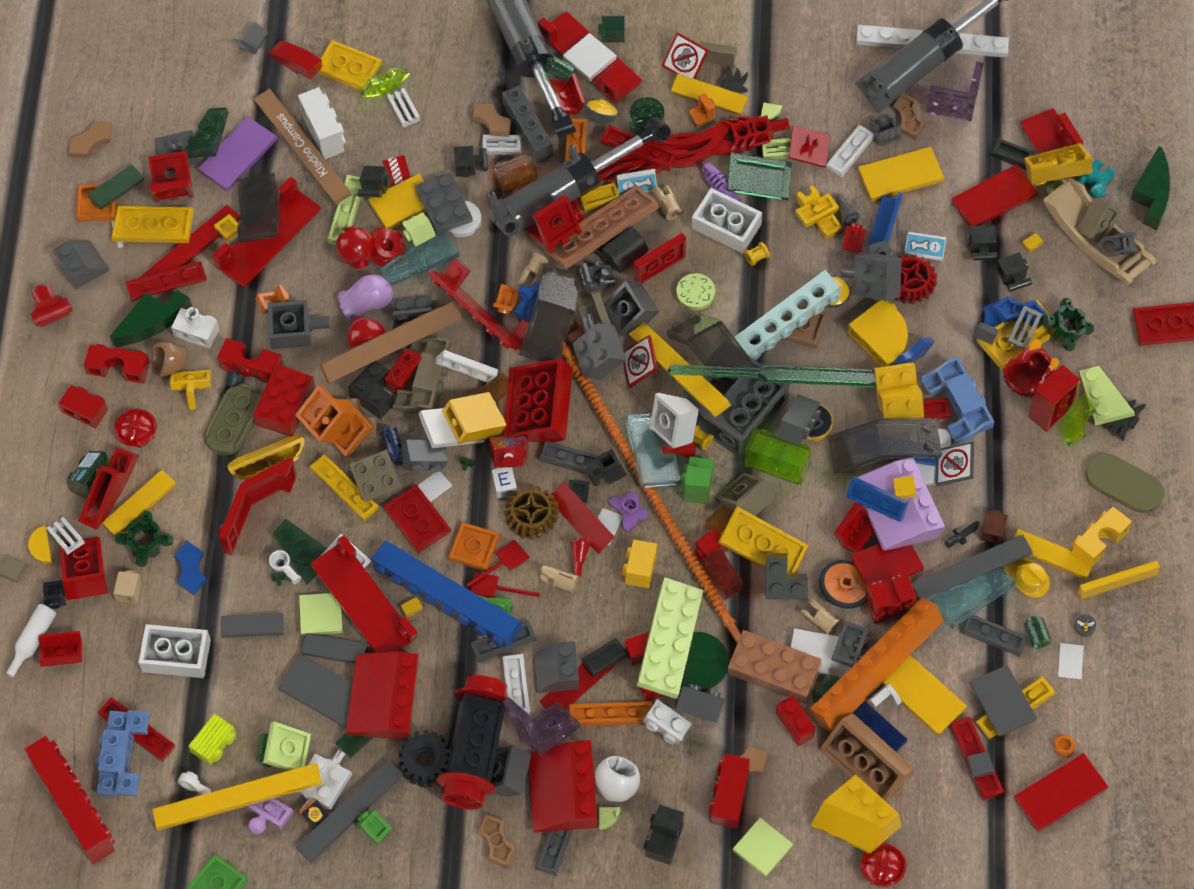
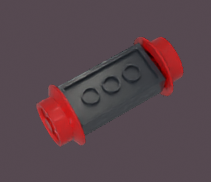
M472 675L466 678L464 688L455 691L454 697L460 705L446 772L440 774L436 780L438 785L443 788L441 799L453 807L478 810L483 808L485 797L495 793L496 788L490 782L504 712L510 710L513 706L512 701L506 696L507 684L497 678L485 675Z

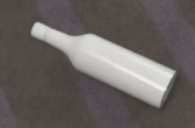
M38 604L15 644L16 654L6 672L7 676L13 678L22 662L34 655L39 646V635L46 634L56 616L54 610L45 605Z

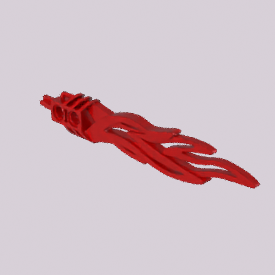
M768 115L752 118L742 116L737 119L719 122L702 133L670 135L664 142L655 141L653 143L678 153L672 168H687L699 164L711 156L731 157L738 151V154H743L747 149L748 152L753 151L757 146L768 144L770 140H773V133L790 129L787 118L770 122ZM729 134H731L733 143L726 140ZM702 146L701 148L696 149V150H693V151H690V152H688V150H686V149H693V148H697V147ZM627 154L598 171L597 174L619 162L628 160L633 161L620 164L606 173L598 175L600 181L619 172L622 173L618 175L638 172V170L655 169V174L664 171V169L652 164L647 165V162ZM617 175L608 179V184L614 182L617 184Z

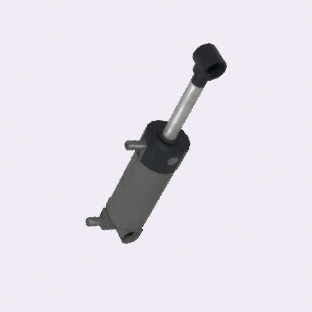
M487 0L510 49L512 59L517 66L519 74L527 78L536 77L553 115L551 123L558 138L561 139L576 132L569 114L563 112L546 74V71L554 63V57L539 29L527 0Z
M984 0L953 25L947 20L939 18L934 24L923 30L920 35L876 69L859 79L855 83L856 86L868 98V101L877 113H880L906 90L941 63L946 62L956 52L960 51L963 48V42L959 34L1003 0Z
M653 117L646 123L644 132L593 162H590L584 153L578 154L574 145H569L567 149L571 159L503 200L501 198L497 199L495 192H489L488 198L491 205L489 206L488 217L506 236H513L535 224L533 214L565 194L569 197L570 202L601 186V181L597 174L598 171L649 141L652 143L655 141H666L671 134V129L660 118Z

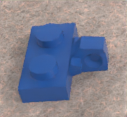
M536 282L531 288L521 285L517 290L522 300L513 312L519 323L522 319L529 322L547 297L542 285Z

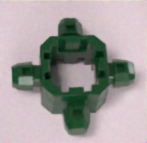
M1068 298L1061 300L1060 308L1053 315L1046 314L1041 318V324L1050 328L1051 337L1055 341L1062 342L1065 351H1073L1076 347V340L1083 334L1089 335L1094 332V325L1086 321L1085 313L1079 308H1074L1072 301ZM1068 318L1071 325H1074L1073 330L1067 331L1064 324H1061L1063 320Z
M143 511L140 521L134 520L128 525V533L124 531L115 534V542L120 545L127 544L129 552L135 557L136 564L139 567H145L149 557L157 556L160 553L161 545H173L174 539L170 533H161L160 527L153 521L150 511ZM140 531L144 533L153 531L154 541H152V544H148V547H145V545L135 546V536H137V533L140 534Z

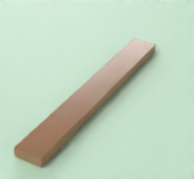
M452 300L319 364L326 382L330 383L463 319L456 300Z

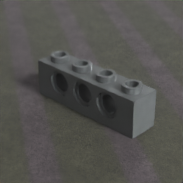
M520 86L502 92L503 106L534 161L538 163L552 157L553 143Z

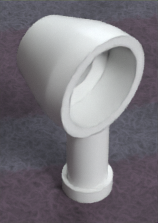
M278 550L270 555L269 563L275 571L284 572L294 585L301 580V576L297 575L289 566L290 558L285 551ZM281 562L284 563L283 566H277Z

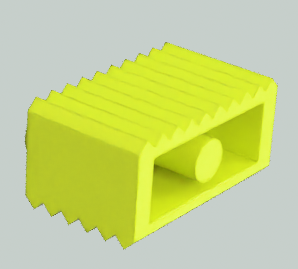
M214 713L189 744L190 752L207 764L212 765L214 761L217 762L221 758L226 745H231L235 740V728Z

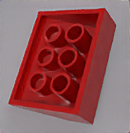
M562 358L510 368L504 414L506 426L503 429L502 437L528 436V442L539 443L566 440L573 368Z
M397 651L356 655L346 729L347 735L407 741L411 729L419 665L418 653Z
M591 740L569 741L529 753L531 754L529 770L533 833L598 828Z

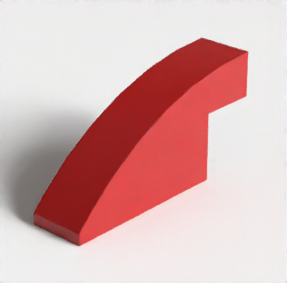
M116 447L109 466H99L78 520L79 523L95 530L100 527L127 484L139 457L138 454L122 447Z

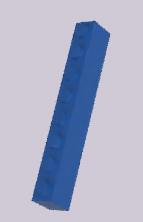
M386 540L371 558L373 569L378 574H385L390 577L393 583L397 585L402 584L407 587L411 594H418L429 605L433 606L435 604L440 607L444 614L448 616L453 615L462 625L473 627L474 631L479 635L490 637L491 641L497 646H504L508 649L522 630L521 622Z

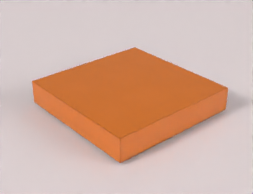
M102 184L78 185L77 222L115 220L117 199L102 210H99L87 196L88 193Z
M461 522L448 560L487 571L499 542L500 533Z

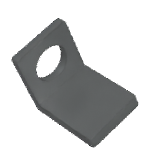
M254 22L242 41L236 38L233 41L246 51L256 54L269 32Z

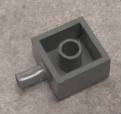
M870 252L855 256V267L843 265L841 276L854 278V295L884 301L900 297L902 258Z
M307 300L268 303L269 340L272 349L311 346L312 330L330 329L329 316L311 318Z
M586 314L580 318L585 333L574 341L572 345L583 377L601 380L626 361V357L615 326L601 323L595 325L592 314Z

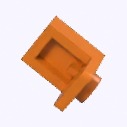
M706 93L699 95L698 106L689 110V115L696 126L699 127L714 120L716 105L713 99H709Z
M501 284L497 301L493 304L494 307H498V312L509 314V311L513 312L516 309L520 296L517 291L518 288Z
M278 285L275 292L257 294L255 300L262 314H268V303L288 302L289 295L283 285Z

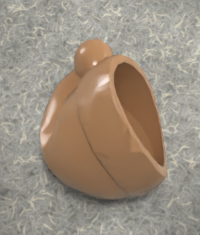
M160 342L152 349V363L157 376H168L171 373L178 372L186 364L187 354L182 345Z

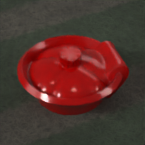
M382 227L370 232L374 241V253L370 260L382 267H391L399 263L404 256L406 247L399 231Z
M131 409L119 416L115 423L114 431L117 439L124 445L141 448L154 439L157 424L150 412L143 409Z
M882 843L872 853L865 852L863 854L859 869L870 885L888 887L897 884L904 877L907 863L905 856L897 847L888 843Z

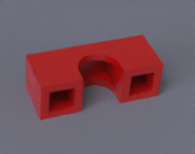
M229 338L225 339L217 357L219 367L228 372L235 371L244 377H255L264 383H268L276 364L283 366L281 354L262 349L258 358L253 360L246 359L245 344Z
M97 344L89 345L83 366L88 375L106 377L108 370L112 366L121 365L123 366L122 373L125 381L144 384L150 361L148 355L142 351L133 352L120 347L114 349Z
M648 632L624 640L625 650L628 653L631 666L642 663L649 637ZM640 687L645 702L666 696Z

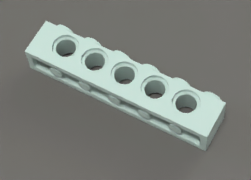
M824 270L730 340L731 344L749 357L757 360L764 351L771 350L780 339L787 338L795 328L806 324L811 316L821 313L826 305L837 301L842 294L840 286ZM816 293H824L821 297H814ZM802 304L808 305L805 309H799V306ZM786 316L792 317L789 321H783V318ZM769 328H776L772 333L767 332ZM755 339L760 340L756 345L751 344Z

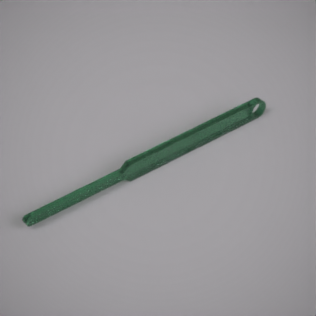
M669 365L667 370L671 375L759 378L765 383L876 387L875 372L871 369L763 365L760 368Z

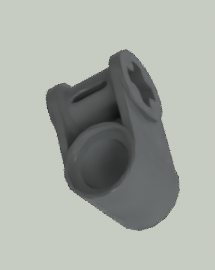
M1126 232L1102 238L1099 242L1100 252L1106 257L1137 253L1138 249L1135 246L1134 240L1135 232ZM1109 242L1114 245L1111 251L1103 250L1105 243Z

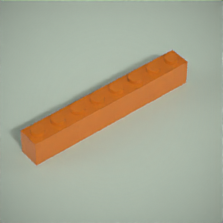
M922 597L810 708L817 725L832 733L842 718L852 714L944 622L938 606Z

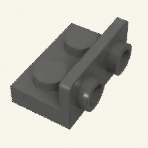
M431 296L392 300L394 324H404L433 310Z
M845 621L831 660L852 668L864 656L861 655L863 648H868L871 639L868 636L869 629Z

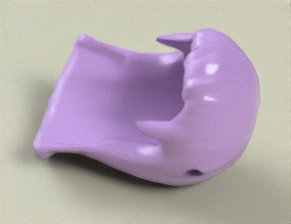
M366 275L353 284L349 290L339 292L338 299L341 304L342 313L353 322L355 318L360 317L369 310L383 308L392 301L393 289L383 277L379 275Z

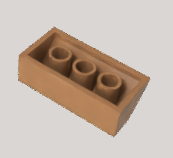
M853 713L840 720L820 748L850 778L856 774L886 802L906 783L915 771L907 761Z

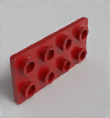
M1054 108L1020 122L1021 127L1038 154L1079 143L1083 145L1084 143L1067 114L1064 112L1058 115Z

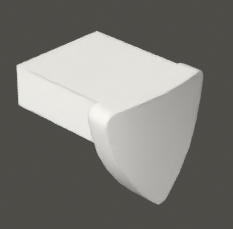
M887 684L867 699L865 703L869 708H873L886 698L896 706L902 701L893 687Z

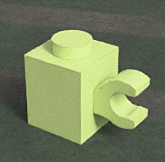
M423 212L417 216L412 215V218L407 221H402L405 229L403 235L407 242L411 241L415 247L436 236L429 219Z

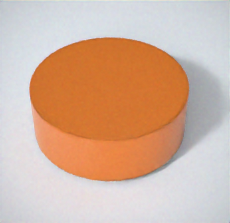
M1068 735L1058 736L1053 744L1054 752L1061 757L1070 756L1074 752L1075 741Z

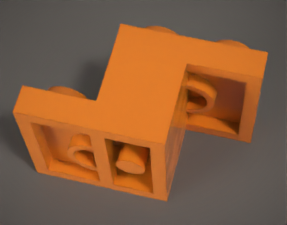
M323 385L316 387L295 414L319 442L333 443L346 457H350L373 427L349 400L335 399Z

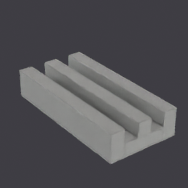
M1024 306L1007 343H1012L1016 347L1019 346L1022 350L1026 349L1042 313ZM1025 312H1028L1029 315L1018 339H1013ZM1034 315L1036 316V319L1025 340V343H1022V337L1029 325L1032 316Z

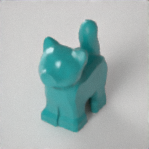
M1098 159L1092 164V173L1081 175L1078 181L1082 185L1085 182L1092 185L1089 191L1091 198L1105 197V187L1109 181L1114 179L1115 170L1107 167L1102 172L1099 167H1102L1104 163Z

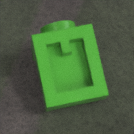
M365 810L357 818L359 822L355 825L358 829H362L375 844H378L392 829L375 810L368 812Z

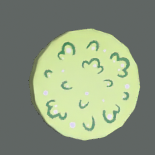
M699 273L688 274L678 282L676 288L677 299L683 307H687L689 310H703L709 307L715 298V285L706 275Z

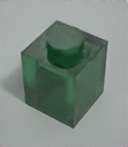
M602 16V24H598V35H602V42H625V16Z

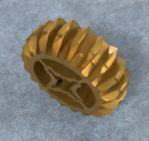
M530 486L529 490L522 487L521 493L515 490L514 496H509V502L505 503V523L509 524V529L514 530L515 535L521 533L523 539L526 535H529L531 540L534 537L533 535L541 538L542 532L548 535V529L553 530L554 523L558 522L559 509H557L558 503L554 501V496H548L547 489L541 492L540 487L536 490H533V486ZM531 507L534 511V513L532 514V518H530L529 512L531 511ZM520 520H525L528 522V524L523 523Z

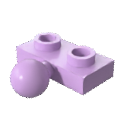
M275 798L246 806L249 810L259 815V817H255L249 822V830L253 834H261L265 830L266 820L282 829L293 814L291 808Z

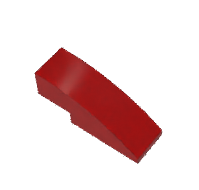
M279 41L268 53L270 57L294 73H301L310 80L323 67L321 58L297 45L285 41Z

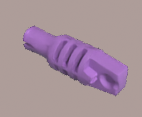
M710 162L704 164L702 173L705 175L704 178L714 190L741 202L742 199L733 190L731 182L722 172L716 169Z

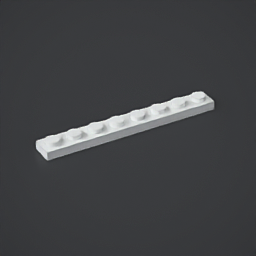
M858 25L856 45L902 49L920 35L923 30ZM959 34L963 42V48L956 53L1006 58L1008 56V37Z

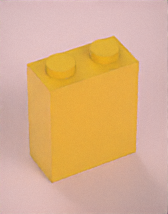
M490 392L449 400L442 410L459 444L499 436L506 426L505 420L500 414Z

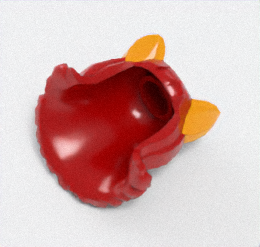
M1036 338L1018 356H1014L1005 364L1003 378L1007 386L1012 388V392L1022 396L1034 395V387L1040 381L1044 382L1048 378V374L1054 368H1057L1060 361L1056 358H1051L1041 348L1040 340Z

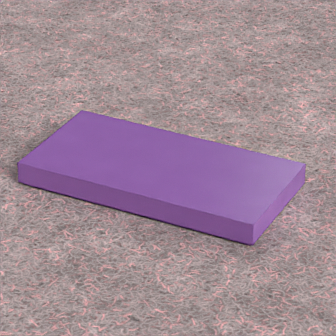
M247 116L198 168V171L228 192L275 143L277 136Z

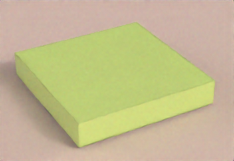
M331 593L299 595L301 636H306V633L314 635L343 633L342 607Z
M275 721L272 722L263 763L286 771L304 767L311 734Z
M759 818L733 848V852L764 877H767L793 847V843L763 819Z

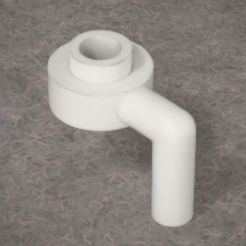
M189 771L181 773L177 781L185 789L197 791L201 795L212 792L209 788L200 784L196 774Z

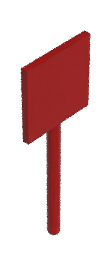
M514 540L495 552L501 560L499 563L467 583L466 586H472L503 564L511 571L530 557Z
M475 572L473 579H475L482 573ZM489 574L473 584L470 589L476 595L494 598L496 590L535 597L541 596L540 593L497 586L499 576Z

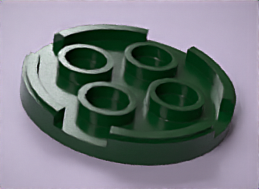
M693 632L680 688L693 684L701 687V692H706L724 680L728 671L729 657L725 646L719 639L708 633Z

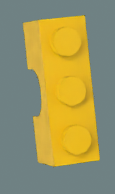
M1114 507L1108 512H1102L1095 524L1091 523L1082 536L1078 535L1074 539L1071 554L1088 568H1091L1103 557L1107 546L1100 541V538L1109 539L1114 544H1117L1129 532L1132 521Z

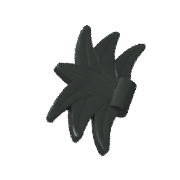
M727 66V75L725 79L721 80L720 88L738 94L748 92V89L743 86L747 81L748 72L741 78L740 70L736 68L733 76L731 68Z
M1136 399L1128 402L1132 409L1136 404ZM1141 404L1133 409L1135 416L1108 422L1104 425V429L1112 426V436H1115L1121 429L1120 436L1121 440L1124 441L1128 430L1134 429L1140 420L1138 415L1146 407V404Z

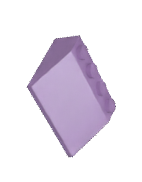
M914 458L895 461L857 477L895 495L893 479L914 476L917 497L904 499L909 503L901 522L863 505L883 551L937 539L945 528Z

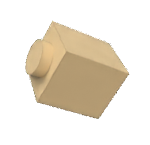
M130 570L118 572L113 593L116 602L137 604L142 584L139 574Z

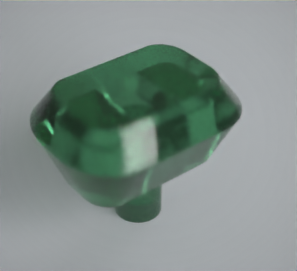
M461 457L460 464L464 465L462 470L466 471L468 467L472 468L475 465V461Z
M284 572L273 573L270 578L273 582L277 581V586H281V580H285L286 574Z

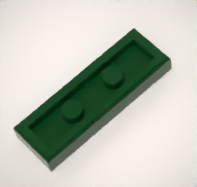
M131 164L88 193L87 197L99 210H102L143 182L144 176Z

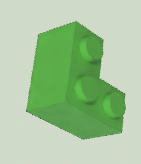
M690 457L689 464L685 463L681 479V494H684V502L709 504L714 459Z

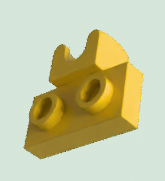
M813 185L810 186L809 196H805L802 192H798L796 195L800 208L796 209L795 214L805 228L839 211V206L831 195L827 193L820 197L819 192Z

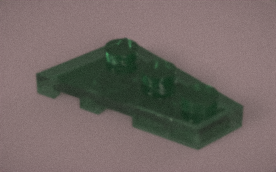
M227 108L208 109L198 124L199 129L195 135L190 136L187 140L189 143L187 147L181 149V151H187L188 158L217 155L229 114Z
M285 519L273 532V536L282 550L289 555L291 563L308 585L317 575L311 567V562L319 558L327 548L292 522Z

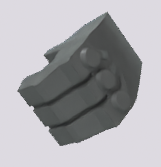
M886 114L877 120H870V126L880 146L901 140V126H897L895 118L892 119Z
M596 262L592 267H587V263H584L579 268L585 292H596L616 285L611 265H601L599 262Z

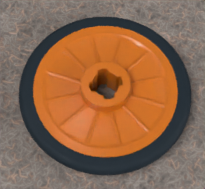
M834 561L822 570L819 585L822 594L830 603L840 608L852 609L863 605L867 601L868 590L852 561Z

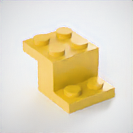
M914 362L874 368L877 404L883 414L885 435L925 429L922 391L917 384Z

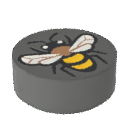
M1081 615L1077 618L1075 630L1079 635L1087 637L1095 632L1096 621L1092 616Z

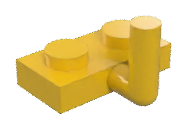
M211 370L171 373V390H186L188 409H196L194 389L211 387Z

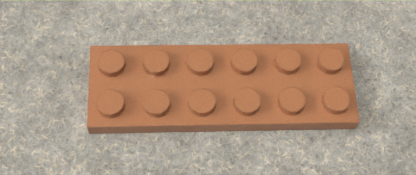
M636 185L581 221L579 226L582 234L578 235L575 233L569 237L570 242L564 246L560 243L553 248L554 252L551 254L545 249L544 251L566 270L658 209V201Z

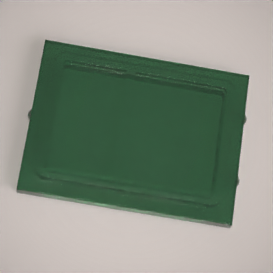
M731 153L727 191L789 201L792 162Z

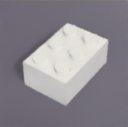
M318 87L298 95L302 117L321 155L328 159L345 152L343 145L346 143L343 136L344 130L341 123L336 121L337 116L333 107L330 108L328 105L329 99L326 93L322 94Z
M710 188L692 216L693 230L742 254L762 224V212Z
M146 624L139 658L142 672L204 678L211 641L208 630Z

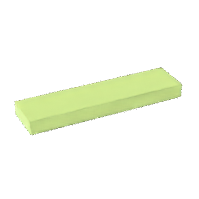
M346 176L344 184L350 190L351 196L338 203L327 239L328 244L335 245L339 234L344 233L343 228L353 226L361 200V197H358V189H362L360 177Z

